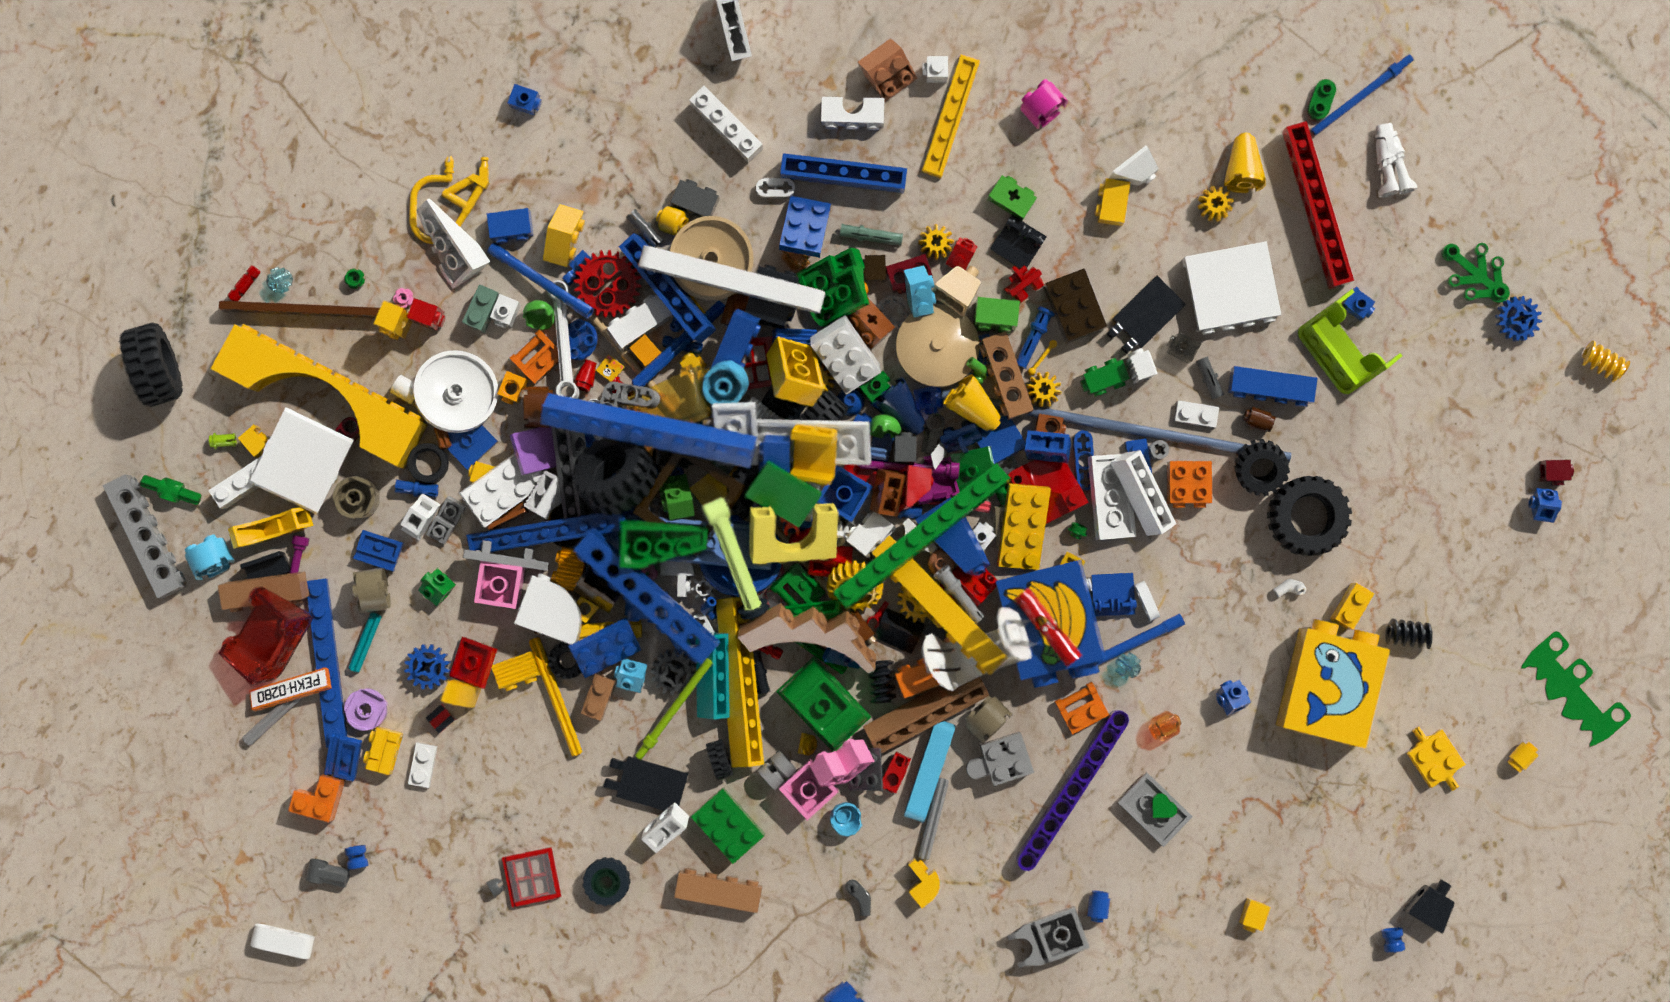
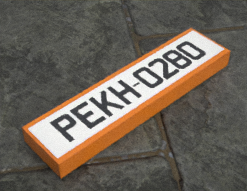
M326 667L249 690L252 710L256 712L332 689L329 669Z

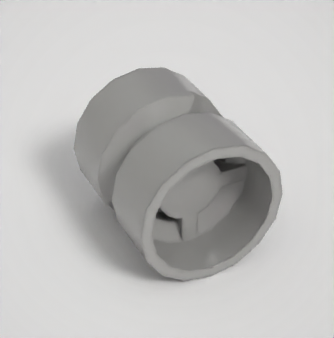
M780 750L770 758V763L765 762L764 765L757 769L759 774L774 790L784 783V778L791 777L797 771Z

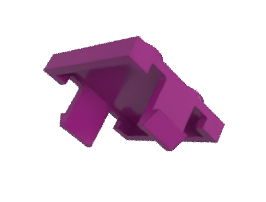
M931 456L924 457V465H933ZM951 457L943 458L938 466L950 464L952 462ZM932 474L933 485L931 490L920 498L918 503L921 505L953 498L959 493L956 479H949L945 474Z

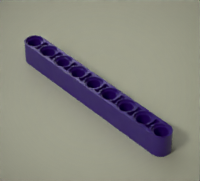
M1114 710L1107 716L1016 857V862L1022 870L1031 871L1036 867L1128 726L1129 717L1125 712ZM1116 714L1123 716V723L1121 725H1115L1113 722ZM1106 731L1112 734V739L1108 743L1102 741V734ZM1094 749H1098L1101 753L1098 760H1092L1090 757V753ZM1082 767L1089 769V775L1085 778L1079 776V770ZM1075 784L1078 788L1077 793L1073 796L1068 795L1067 788ZM1060 802L1066 804V810L1063 813L1056 812V805ZM1047 820H1053L1055 823L1054 828L1050 831L1044 828ZM1039 837L1042 838V847L1034 848L1032 845L1033 840ZM1025 855H1029L1032 858V862L1028 866L1021 864V859Z

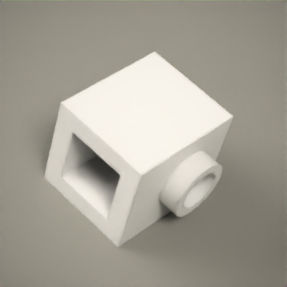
M927 56L926 63L922 64V74L926 75V83H947L948 56Z
M499 294L490 318L495 320L494 324L499 327L506 328V325L512 327L521 304L516 300Z
M979 522L973 529V532L984 551L996 536L993 533L995 529L986 522L984 524Z

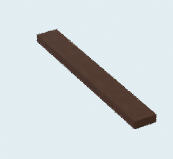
M219 301V309L225 312L376 318L380 308Z

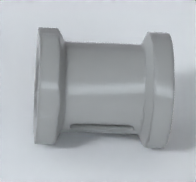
M1162 440L1150 444L1148 447L1150 458L1153 460L1165 458L1169 454L1168 444ZM1155 446H1156V447H1159V446L1162 447V450H1161V453H1162V454H1160V453L1157 454V455L1155 454V451H1156Z

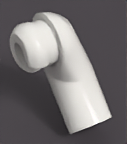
M1287 579L1273 589L1279 598L1287 592L1299 596L1306 593L1304 583L1293 579Z

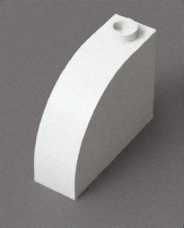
M715 0L731 61L752 56L738 0Z
M540 573L538 577L532 576L515 624L569 644L578 642L582 628V617L574 597L565 588L550 582L551 577Z

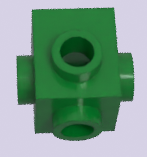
M437 568L432 573L427 572L421 578L422 584L418 591L437 607L450 595L456 584Z

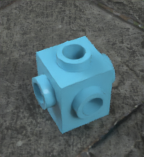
M623 659L621 666H616L615 669L616 687L641 693L648 664Z

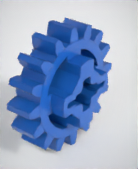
M1516 296L1510 297V301L1504 300V306L1497 308L1501 313L1495 315L1496 318L1500 319L1496 326L1502 327L1499 333L1506 332L1505 338L1510 339L1512 337L1513 341H1519V339L1525 341L1527 336L1534 337L1533 331H1539L1540 329L1536 326L1537 323H1542V320L1538 319L1542 312H1536L1535 310L1538 304L1531 305L1532 299L1525 300L1524 296H1519L1518 299ZM1524 316V318L1520 319L1519 321H1513V319H1517V317Z
M426 644L421 645V650L417 647L413 648L415 654L408 653V657L411 660L404 662V664L409 665V668L404 670V672H410V676L407 679L415 680L413 686L421 684V689H425L427 685L429 689H434V683L437 686H441L440 680L448 679L444 674L451 671L446 668V665L451 664V661H445L448 654H441V647L434 650V644H430L427 649ZM424 653H432L436 657L428 658ZM417 660L418 666L417 669L414 670V664ZM434 662L432 666H430L431 671H422L426 666L425 663ZM441 664V671L438 674V665ZM425 675L428 676V678L431 679V681H425L420 679L419 677Z

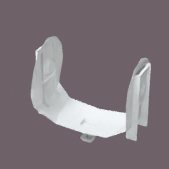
M1001 608L998 616L999 629L986 633L1008 657L998 669L1031 658L1029 647L1037 645V643H1029L1031 641H1028L1024 626L1027 625L1025 623L1031 621L1021 620L1017 612L1008 608ZM933 634L926 636L923 645L924 651H921L927 673H932L942 686L953 691L957 687L983 675L975 667L977 662L972 657L968 659L960 651L963 647L958 642L955 644L952 642L944 643ZM955 649V651H953V652H927V651H951V650ZM961 668L960 671L956 672H933L932 670Z

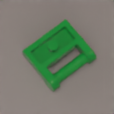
M796 562L769 588L774 594L777 593L788 606L798 605V603L784 590L783 586L786 583L804 601L803 604L817 602L825 593Z

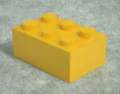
M777 336L766 354L775 397L813 407L824 390L816 352L810 345Z

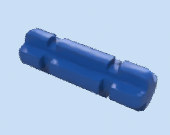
M665 335L662 340V346L667 348L677 338L672 339L671 336ZM694 341V343L691 342L682 351H692L693 353L701 354L703 344Z

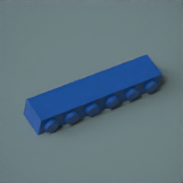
M783 153L780 176L781 178L904 193L907 168Z
M633 233L618 247L690 337L702 343L716 331L715 327L686 291L679 286L673 276L638 267L643 246L649 245L642 237Z
M740 309L733 313L711 368L719 362L732 360L744 369L745 364L742 362L745 355L749 357L753 345L750 344L752 338H757L761 326L758 325L760 318ZM727 382L722 383L723 386L729 385ZM703 388L689 420L690 423L703 425L704 418H713L712 404L705 398Z

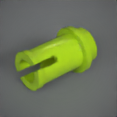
M213 433V435H209L210 448L218 449V447L237 446V440H233L236 438V433L220 435Z

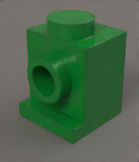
M881 371V373L858 388L868 401L873 402L875 398L890 387L888 384L890 378L884 371ZM874 381H878L880 383V386L877 389L873 388Z

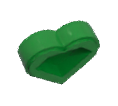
M1157 793L1153 796L1152 818H1171L1176 815L1177 806L1169 801L1165 794Z

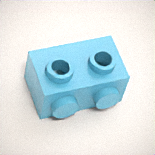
M924 266L904 270L907 303L913 317L934 313L933 304H936L934 292L931 291V288H934L932 275L928 276Z

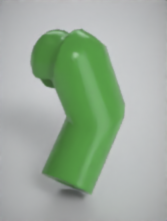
M970 357L966 365L974 370V377L977 378L981 385L987 377V367L974 357Z

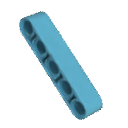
M941 721L932 727L905 808L904 817L924 823L955 731V724Z

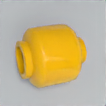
M667 206L660 210L656 217L659 229L673 236H676L679 230L689 222L685 211L672 206Z

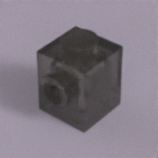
M1179 332L1176 336L1172 335L1166 345L1169 347L1167 353L1190 364L1201 343Z

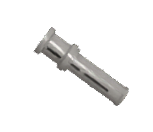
M946 565L939 569L933 577L940 581L945 588V593L951 594L961 609L975 623L981 621L984 615L961 587V581L956 579L950 572V567Z

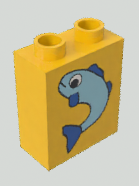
M1314 619L1312 629L1299 628L1275 725L1366 749L1390 649L1378 647L1379 635L1354 630L1353 639L1351 640L1337 636L1339 625Z

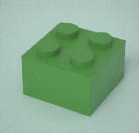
M978 297L975 302L974 327L980 332H990V329L998 330V333L1006 331L1007 334H1010L1018 326L1020 301Z

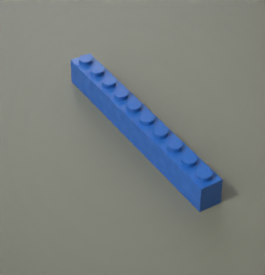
M551 393L548 394L542 406V425L750 468L755 454L757 436Z

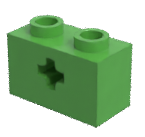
M1002 175L987 200L1023 221L1037 197L1034 196L1035 193L1031 189L1018 186L1014 178ZM1016 193V199L1010 200V195Z

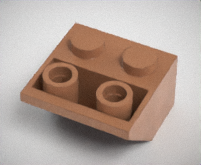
M891 38L857 62L880 98H884V102L918 79L903 49Z

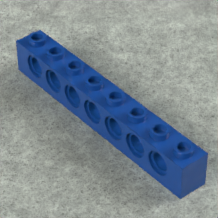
M595 528L574 549L579 560L593 567L592 571L597 576H603L614 591H620L628 604L635 605L640 609V614L647 620L651 619L656 624L655 627L659 632L670 636L672 643L678 648L682 647L693 662L702 664L720 644V641L639 568H620L619 550ZM594 550L602 552V560L595 558ZM611 564L619 568L618 574L610 571ZM632 579L635 587H627L625 580ZM641 594H649V596L651 597V601L644 602L641 598ZM658 607L666 610L667 615L665 617L657 613ZM673 622H680L683 629L681 631L675 630ZM689 636H695L699 641L698 645H692L689 642Z

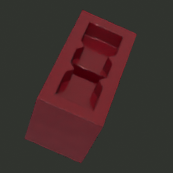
M926 254L886 266V274L893 293H906L905 282L899 284L894 280L896 274L904 275V270L924 266L928 276L932 275Z

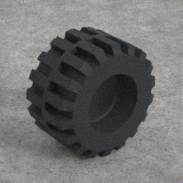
M829 390L818 398L813 407L809 406L797 420L840 421L847 413L848 407Z
M1259 439L1258 443L1255 440L1250 441L1251 445L1245 444L1243 446L1244 450H1239L1237 453L1238 458H1235L1234 461L1236 476L1241 486L1246 488L1250 494L1254 492L1256 496H1260V493H1263L1264 496H1269L1268 492L1276 493V488L1282 489L1284 487L1283 482L1288 481L1287 474H1290L1289 462L1280 446L1274 445L1272 441L1268 440V442H1265L1264 439ZM1266 458L1273 461V469L1268 475L1257 477L1250 473V468L1256 460Z

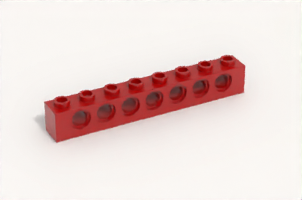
M1307 121L1287 126L1282 131V135L1328 289L1348 285L1354 281Z

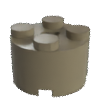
M353 476L340 481L333 491V502L341 515L352 519H365L370 517L378 508L380 493L371 481ZM358 495V497H360V500L355 501V499H353V496Z
M384 568L353 572L355 585L352 586L354 597L359 598L357 605L360 614L390 608L391 599L390 593L387 590L389 585Z
M988 696L980 704L982 708L977 713L973 711L965 719L967 722L965 726L982 744L986 742L984 739L986 736L990 739L1006 723V716L1010 718L1013 715L996 697L991 698Z

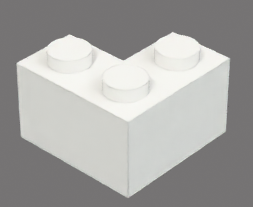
M875 512L872 514L868 513L862 521L863 526L859 524L857 528L855 526L852 527L847 534L849 538L846 540L854 549L870 561L874 558L872 552L896 530L892 523Z

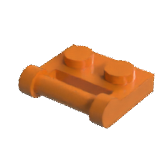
M540 329L535 333L536 336L516 355L513 354L510 357L535 385L559 363L558 348ZM543 341L546 345L524 364L521 360Z
M1092 682L1086 684L1085 688L1062 700L1054 701L1072 735L1109 716ZM1091 694L1092 700L1067 712L1065 707Z

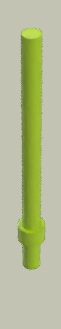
M705 659L651 734H647L644 738L643 745L635 754L638 759L642 760L649 749L656 745L658 742L657 738L713 664L710 659Z

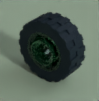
M603 857L602 859L595 860L586 870L583 876V888L585 889V894L588 895L591 901L596 902L595 904L603 906L614 905L625 897L629 890L631 879L629 877L630 873L626 869V865L621 863L622 861L616 860L613 857ZM602 877H609L612 880V885H603Z

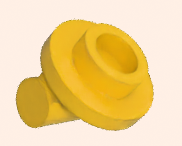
M801 733L797 753L809 756L816 750L817 740L813 735Z

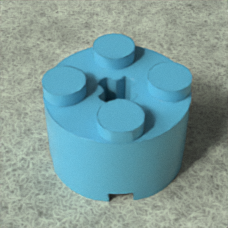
M732 360L719 362L706 373L703 380V394L712 405L715 403H738L748 389V376L745 370ZM727 382L729 385L723 386L722 383Z
M210 535L204 538V542L198 545H190L184 549L186 552L185 558L196 580H203L202 576L208 575L209 578L214 577L229 569L230 562L235 563L225 539L217 538L216 535Z

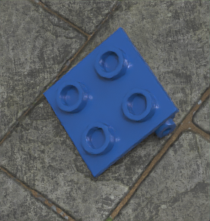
M1133 573L1091 575L1093 607L1096 616L1136 614L1137 602L1134 595Z

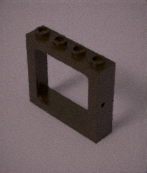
M670 452L672 457L668 462H664L658 470L660 474L656 478L653 488H650L649 495L644 497L638 506L637 504L634 505L636 509L633 513L646 522L667 523L652 513L648 507L682 458L688 459L728 487L729 493L724 498L729 512L746 486L708 459ZM709 523L705 526L708 528L707 544L715 534L713 525ZM703 550L694 552L692 554L695 556H699Z

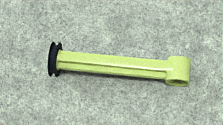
M721 497L702 505L708 523L713 525L743 605L738 609L740 618L751 619L764 614L770 606L767 604V599L758 598L730 525V512L726 502Z

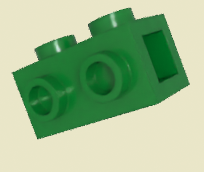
M1114 358L1104 362L1105 366L1097 369L1095 365L1085 369L1086 373L1081 376L1082 380H1080L1083 392L1087 391L1088 396L1094 394L1097 397L1107 393V388L1114 387V390L1126 386L1125 382L1130 377L1123 360L1117 361Z

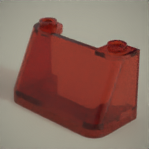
M257 587L250 592L248 601L254 606L239 635L227 637L223 641L218 653L251 686L275 680L283 673L313 618L306 610L265 587Z

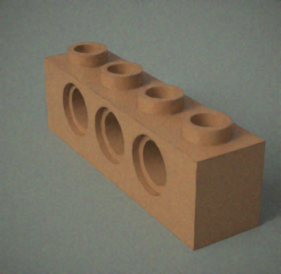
M1005 331L982 339V345L979 346L982 357L987 358L989 364L986 365L989 377H993L995 381L993 389L996 397L1000 396L1002 401L1000 410L1003 417L1007 416L1009 421L1032 413L1034 409L1007 332ZM996 352L1002 353L1004 360L996 362L993 359V354ZM1008 372L1011 380L1008 382L1002 381L1000 373ZM1010 391L1015 392L1018 396V399L1014 402L1007 399V393Z

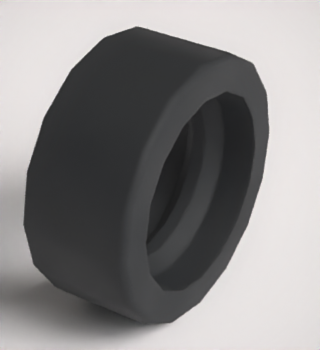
M423 443L411 450L407 466L410 474L415 479L424 483H434L442 479L447 473L449 460L445 451L439 446ZM425 451L436 453L440 459L438 471L429 476L421 474L416 467L417 457Z

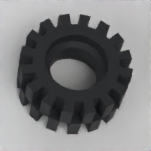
M560 642L551 649L548 656V665L552 673H555L557 677L572 679L582 674L577 662L571 668H564L561 665V655L564 652H571L569 646L572 644Z
M719 739L707 743L706 749L716 779L720 780L732 776L733 770L723 740Z

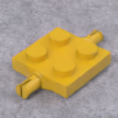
M1420 726L1413 729L1412 732L1418 739L1415 747L1406 753L1429 788H1433L1440 782L1446 781L1451 791L1456 790L1459 785L1453 778V775L1466 764L1444 731L1439 729L1434 734L1425 736Z

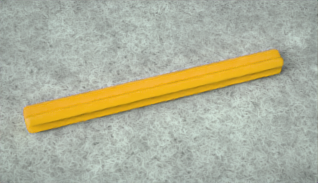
M539 637L529 640L531 650L572 756H577L582 753V748L554 674L548 665L549 661Z

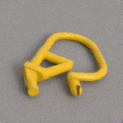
M448 156L445 159V175H429L421 178L415 183L410 193V228L419 240L428 244H433L431 237L423 234L417 226V195L419 190L428 183L452 181L454 160L451 156L450 162H448ZM480 157L479 176L473 173L442 192V197L462 208V212L455 222L459 227L462 226L466 217L470 214L483 190H487L490 185L488 157ZM473 183L477 184L467 202L455 195L456 192Z

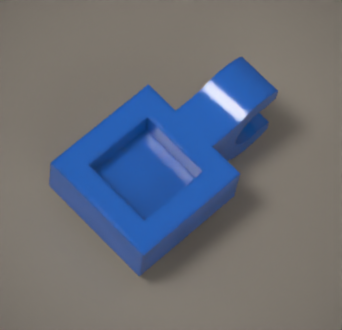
M584 250L568 264L572 270L562 278L569 286L573 283V280L579 277L574 273L582 271L578 265H586L584 258L592 260Z

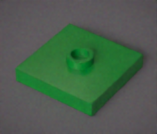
M991 446L969 450V453L966 454L960 452L950 455L952 462L959 463L958 480L956 479L959 492L994 466Z

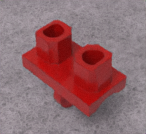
M1013 266L1011 268L1013 274L1008 277L1011 284L1004 288L1008 295L1021 303L1028 298V294L1024 290L1026 286L1030 285L1034 291L1044 286L1040 277L1042 273L1035 267L1028 270L1026 266L1020 269Z

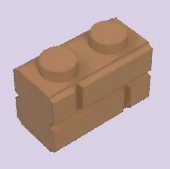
M596 673L581 714L600 721L603 720L617 680Z

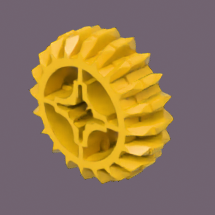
M856 560L853 563L846 561L845 565L839 563L837 568H833L832 572L829 573L827 582L828 595L832 600H838L833 591L866 566L865 562L863 561L860 564ZM883 582L850 608L854 612L857 609L864 611L865 607L871 609L873 604H877L879 599H881L884 589Z

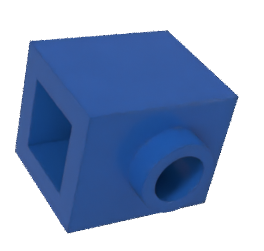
M514 83L508 105L510 108L534 116L535 111L540 109L542 99H540L541 96L538 91Z

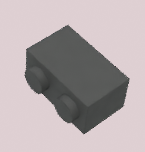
M686 179V181L680 180L671 200V205L699 218L713 216L719 202V195H716L717 191L709 187H705V189L697 187L698 184L689 179Z
M900 432L899 436H895L894 463H916L917 436H912V433Z

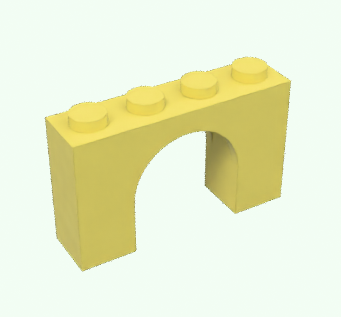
M834 503L815 504L812 512V527L809 534L803 540L792 544L782 543L775 538V514L771 507L750 508L749 555L752 562L764 565L768 562H806L814 559L825 561L829 558H836L838 511Z

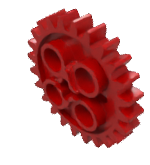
M600 250L599 257L591 253L592 260L585 257L586 265H578L582 271L574 273L579 276V279L573 280V283L579 284V287L573 289L576 292L580 291V295L576 298H583V302L594 308L595 316L603 312V317L606 318L608 312H610L611 316L615 317L616 310L623 314L622 308L624 307L629 310L630 306L628 303H636L632 297L640 295L635 291V288L641 287L640 284L636 283V280L640 279L641 276L634 275L637 269H631L632 263L625 262L626 255L620 259L618 251L614 256H612L611 250H608L606 255ZM605 263L613 266V273L611 275L604 273L603 265ZM618 271H621V275L610 283L611 289L609 287L604 288L596 297L593 296V293L604 285L603 279L609 280ZM589 277L597 279L598 285L596 288H590L587 285ZM619 279H623L627 283V288L624 291L617 288V281ZM603 293L611 295L612 300L610 304H604L601 301Z

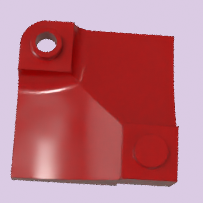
M1033 460L1008 474L1010 477L1009 483L1017 484L1014 482V477L1019 476L1021 478V483L1019 484L1051 488L1046 524L1089 503L1067 463Z

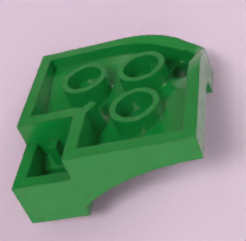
M850 247L835 256L829 255L797 272L800 285L825 292L821 312H810L818 325L827 327L844 315L848 316L869 305L863 275L865 265L860 250Z

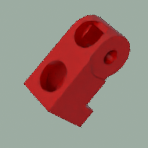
M844 464L843 469L872 485L871 491L874 490L877 471L863 469L858 465Z
M897 751L895 752L882 777L883 789L893 794L897 793L911 758Z

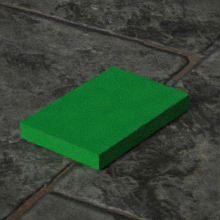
M767 461L745 492V496L763 507H771L775 514L800 527L822 496V492L772 462Z

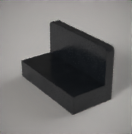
M281 551L240 564V568L245 569L248 579L282 575L290 572L286 553Z
M886 608L874 637L912 654L925 624L918 621L913 623V619H906V616Z

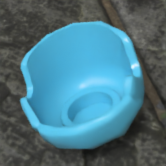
M843 802L837 804L830 813L832 828L841 836L849 837L855 835L862 827L861 812L852 803Z

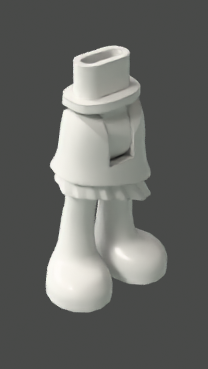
M1392 123L1376 126L1377 164H1380L1378 170H1383L1385 184L1378 191L1379 197L1385 198L1398 192L1399 194H1407L1418 189L1417 184L1410 179L1403 158H1405V155L1403 153H1405V150L1398 136H1396L1397 131L1393 130ZM1393 163L1395 164L1397 170L1399 185L1395 179L1392 167Z

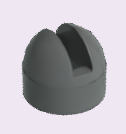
M498 878L486 882L494 897L501 894L504 890V885L498 887L497 884L502 881Z

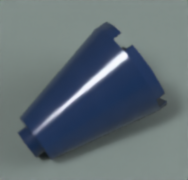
M900 377L894 380L896 382L894 386L891 385L870 404L881 414L893 416L899 422L903 431L917 436L925 429L924 424L926 422L905 379Z

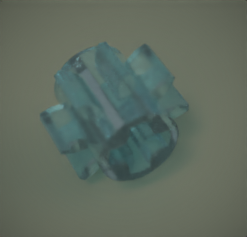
M276 267L271 269V274H268L266 278L269 289L281 294L289 291L288 287L292 286L293 282L291 273L285 270V268L280 269Z
M1129 652L1128 656L1122 654L1115 662L1117 667L1115 672L1125 680L1128 677L1134 678L1141 671V665L1139 664L1141 660L1131 652Z

